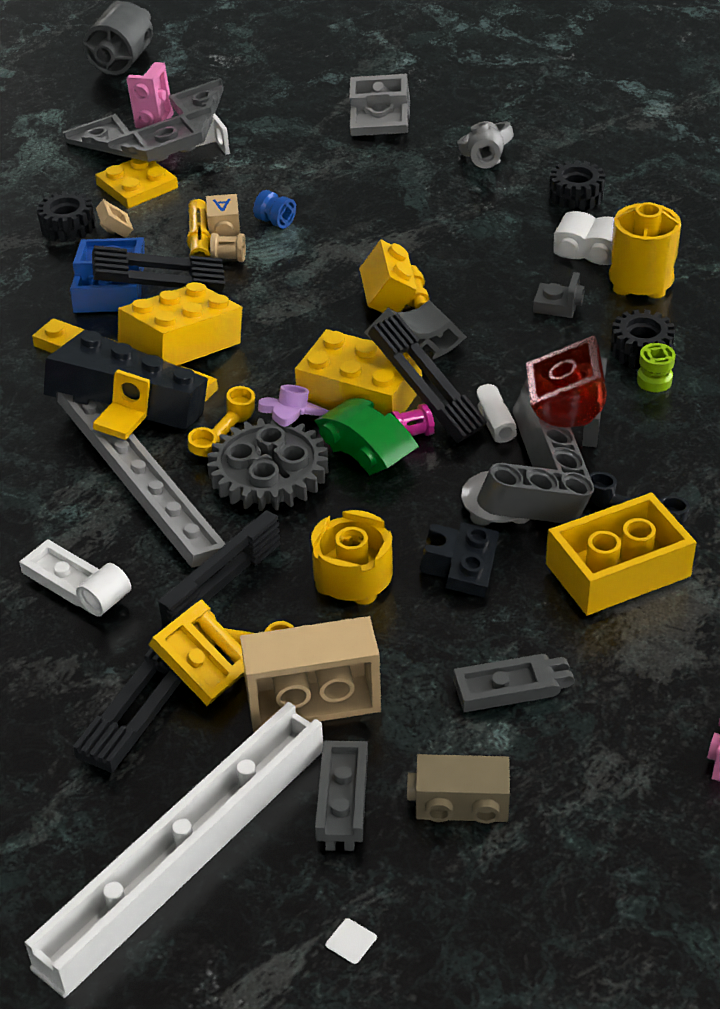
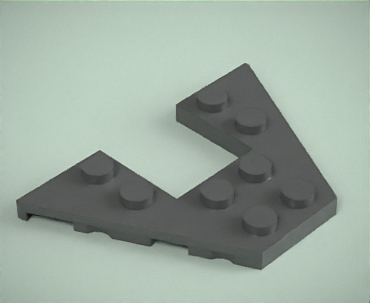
M219 78L169 95L171 106L179 114L178 116L130 132L120 118L113 114L63 131L65 142L147 162H159L167 159L170 154L179 151H191L196 148V145L205 142L213 120V114L216 112L224 91L222 80Z

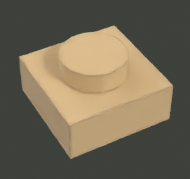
M104 199L96 207L100 225L108 233H117L127 238L133 231L128 214Z

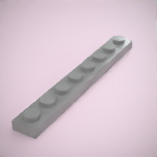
M58 392V403L191 568L202 565L225 545V542L133 433L124 440L93 429V422L109 406L108 404L89 400L88 405L73 402L72 395Z

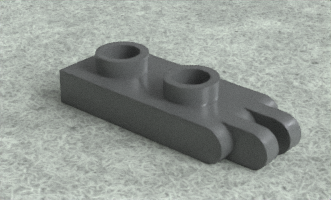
M546 654L456 668L453 673V681L463 712L554 697L560 693L562 688L573 685L575 679L569 670L570 666L566 658L549 659Z

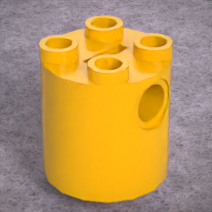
M645 202L626 206L617 212L613 223L612 263L609 269V278L613 283V291L619 295H647L654 299L665 296L666 290L671 287L675 278L674 263L678 254L681 231L680 217L673 210L662 205Z

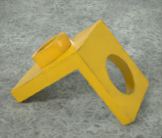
M117 370L114 373L112 403L93 422V429L126 440L147 417L150 380ZM124 383L135 385L140 392L139 399L128 398L123 392L122 385Z

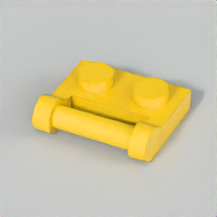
M201 599L153 636L148 645L208 706L237 680L245 676L241 645L209 613L211 608ZM197 624L234 664L231 665L194 625Z

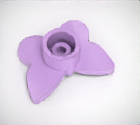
M282 385L280 387L279 400L266 397L261 398L258 403V411L272 413V419L282 427L289 426L300 415L322 416L329 410L307 402L309 390L297 385Z

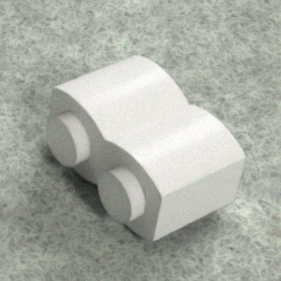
M579 211L565 213L554 233V253L565 258H585L595 264L611 265L614 217L595 218L590 214Z

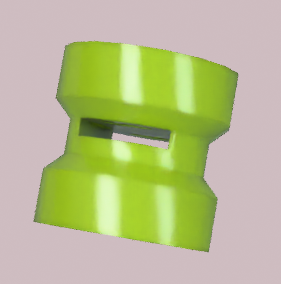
M651 343L642 347L639 356L641 367L637 373V384L649 392H663L669 389L673 380L671 369L675 364V351L670 346L661 343Z

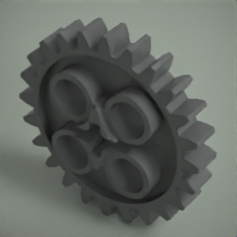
M258 418L257 425L255 426L245 421L244 429L239 430L238 428L231 427V436L221 434L220 443H213L212 452L208 453L207 467L212 488L219 489V496L221 498L229 495L230 504L232 505L243 500L244 509L249 508L253 503L258 504L259 511H263L266 504H272V507L278 510L280 502H285L292 507L294 506L293 498L295 497L306 501L307 491L317 493L318 483H325V474L329 472L328 449L324 447V439L316 438L315 430L305 432V424L303 423L294 428L292 424L282 427L273 419L270 424H265L262 418Z

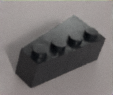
M83 330L46 357L43 395L56 398L58 392L72 395L73 402L88 405L89 400L110 405L113 397L114 373L117 370H121L150 380L148 409L145 420L187 429L203 414L208 378L194 373L189 368L179 367L166 362L159 356L148 355L133 349L128 344L118 343L103 337L98 332ZM124 383L122 385L123 392L128 398L139 399L140 392L135 385L131 383Z

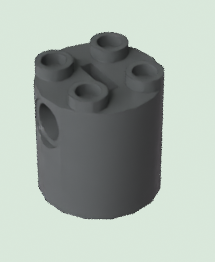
M114 1L85 34L83 46L89 62L106 74L119 75L125 73L151 42L153 28L149 11L131 2Z

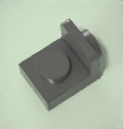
M573 273L569 287L556 283H540L534 299L533 313L573 318L576 305L582 306L584 300L585 286L580 285V273Z

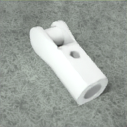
M492 384L480 386L477 389V397L480 401L478 403V411L487 421L486 425L495 442L503 443L512 440L517 436L516 423L507 406L503 403L498 388Z

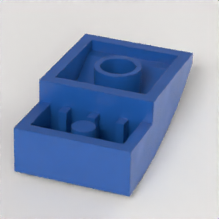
M144 237L81 239L73 262L74 279L70 288L73 313L117 312L119 307L132 304L134 300L141 299L143 284L94 280L92 251L95 245L127 249V252L144 254ZM127 265L129 267L128 270L144 271V267Z

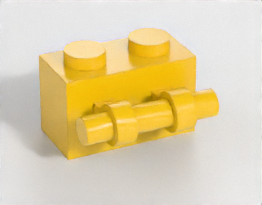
M380 239L359 268L368 307L381 313L387 308L395 312H401L406 304L415 309L419 308L429 300L428 292L423 288L425 285L423 274L416 266L410 264L408 252L402 246L396 243L389 244Z

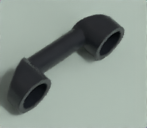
M600 471L589 474L594 485V491L590 500L598 507L606 509L632 500L615 493L617 479L613 475ZM673 495L664 496L659 500L680 524L687 520L690 510V504L687 500Z

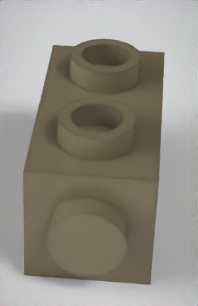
M417 754V773H408L407 800L416 801V819H426L435 822H445L448 820L477 821L480 823L508 822L510 800L509 757Z

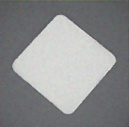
M346 918L329 938L325 946L351 963L357 964L377 939V935L351 919Z

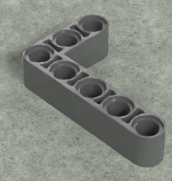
M537 377L527 378L513 407V415L532 467L507 463L493 464L477 496V502L484 511L493 515L567 523L581 517L594 491V485L555 388L544 379Z

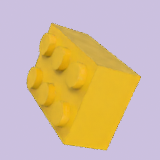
M188 283L186 287L173 291H162L160 295L148 299H137L132 304L119 307L118 343L128 344L133 349L148 355L159 356L164 361L178 366L240 344L242 306L229 300L227 296L206 288V285L202 283Z
M326 329L295 368L296 385L309 390L307 402L329 411L348 399L362 398L372 401L374 409L384 416L392 411L403 413L417 395L374 341L343 334L339 331ZM407 352L403 353V356L422 378L420 367Z
M651 492L548 529L546 565L586 616L691 577L697 542Z

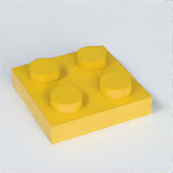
M132 158L127 162L110 166L106 170L95 174L96 184L127 209L178 188L177 177L154 161L147 162Z

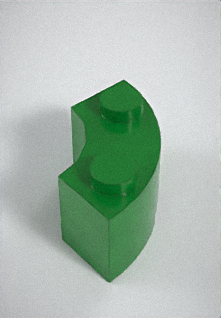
M348 399L315 420L321 437L330 445L333 452L342 451L351 455L366 470L369 476L389 468L419 447L409 431L391 413L384 416L374 409L372 401L366 399Z

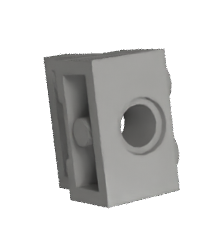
M407 74L350 77L351 136L408 133L410 95Z

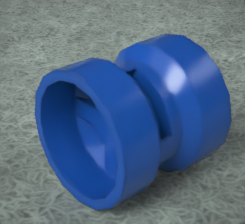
M263 190L254 202L253 213L255 218L264 222L271 221L272 225L284 229L290 226L295 217L296 203L285 196L279 197L275 192Z

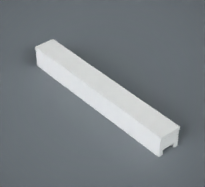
M288 701L25 941L32 964L30 966L31 971L65 999L322 753V723L316 719L312 722L304 719L296 713L295 705Z

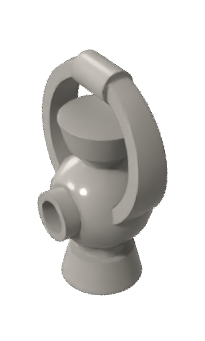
M483 121L473 125L470 128L471 132L458 140L457 143L463 156H471L476 166L485 169L491 168L500 162L503 147L513 138L514 133L510 122L494 124L489 121Z

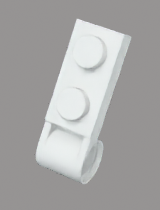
M46 540L19 561L23 574L95 616H102L131 591V583L127 575L115 564L107 563L101 569H98L50 540Z

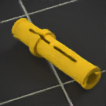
M194 199L188 205L189 233L187 234V245L190 248L191 256L209 257L211 234L208 231L206 202L201 199Z

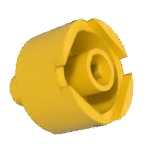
M349 510L343 511L342 517L331 521L330 516H328L315 526L311 535L313 575L317 591L339 600L355 601L362 605L374 602L377 594L381 593L389 585L393 575L392 535L385 528V522L372 513Z

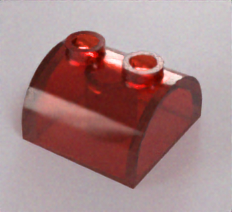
M594 335L526 363L530 405L536 415L544 422L557 427L585 426L592 422L603 409L607 398V390L600 349Z

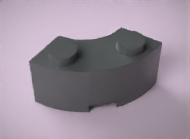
M430 300L409 312H395L387 308L364 332L370 338L367 333L373 325H377L379 322H383L384 319H388L390 316L398 313L419 338L417 343L432 360L451 351L466 338L459 328Z

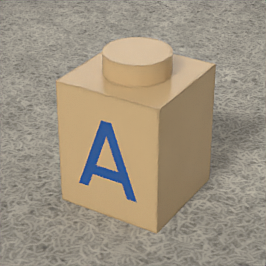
M237 194L206 196L208 230L210 234L218 233L219 236H238L240 233Z

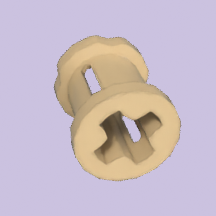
M218 233L211 234V258L237 259L238 262H244L246 255L244 233H239L238 236H219Z

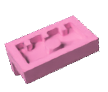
M154 62L144 76L129 75L127 77V86L136 128L140 129L172 117L173 108L169 100L170 90L165 63Z

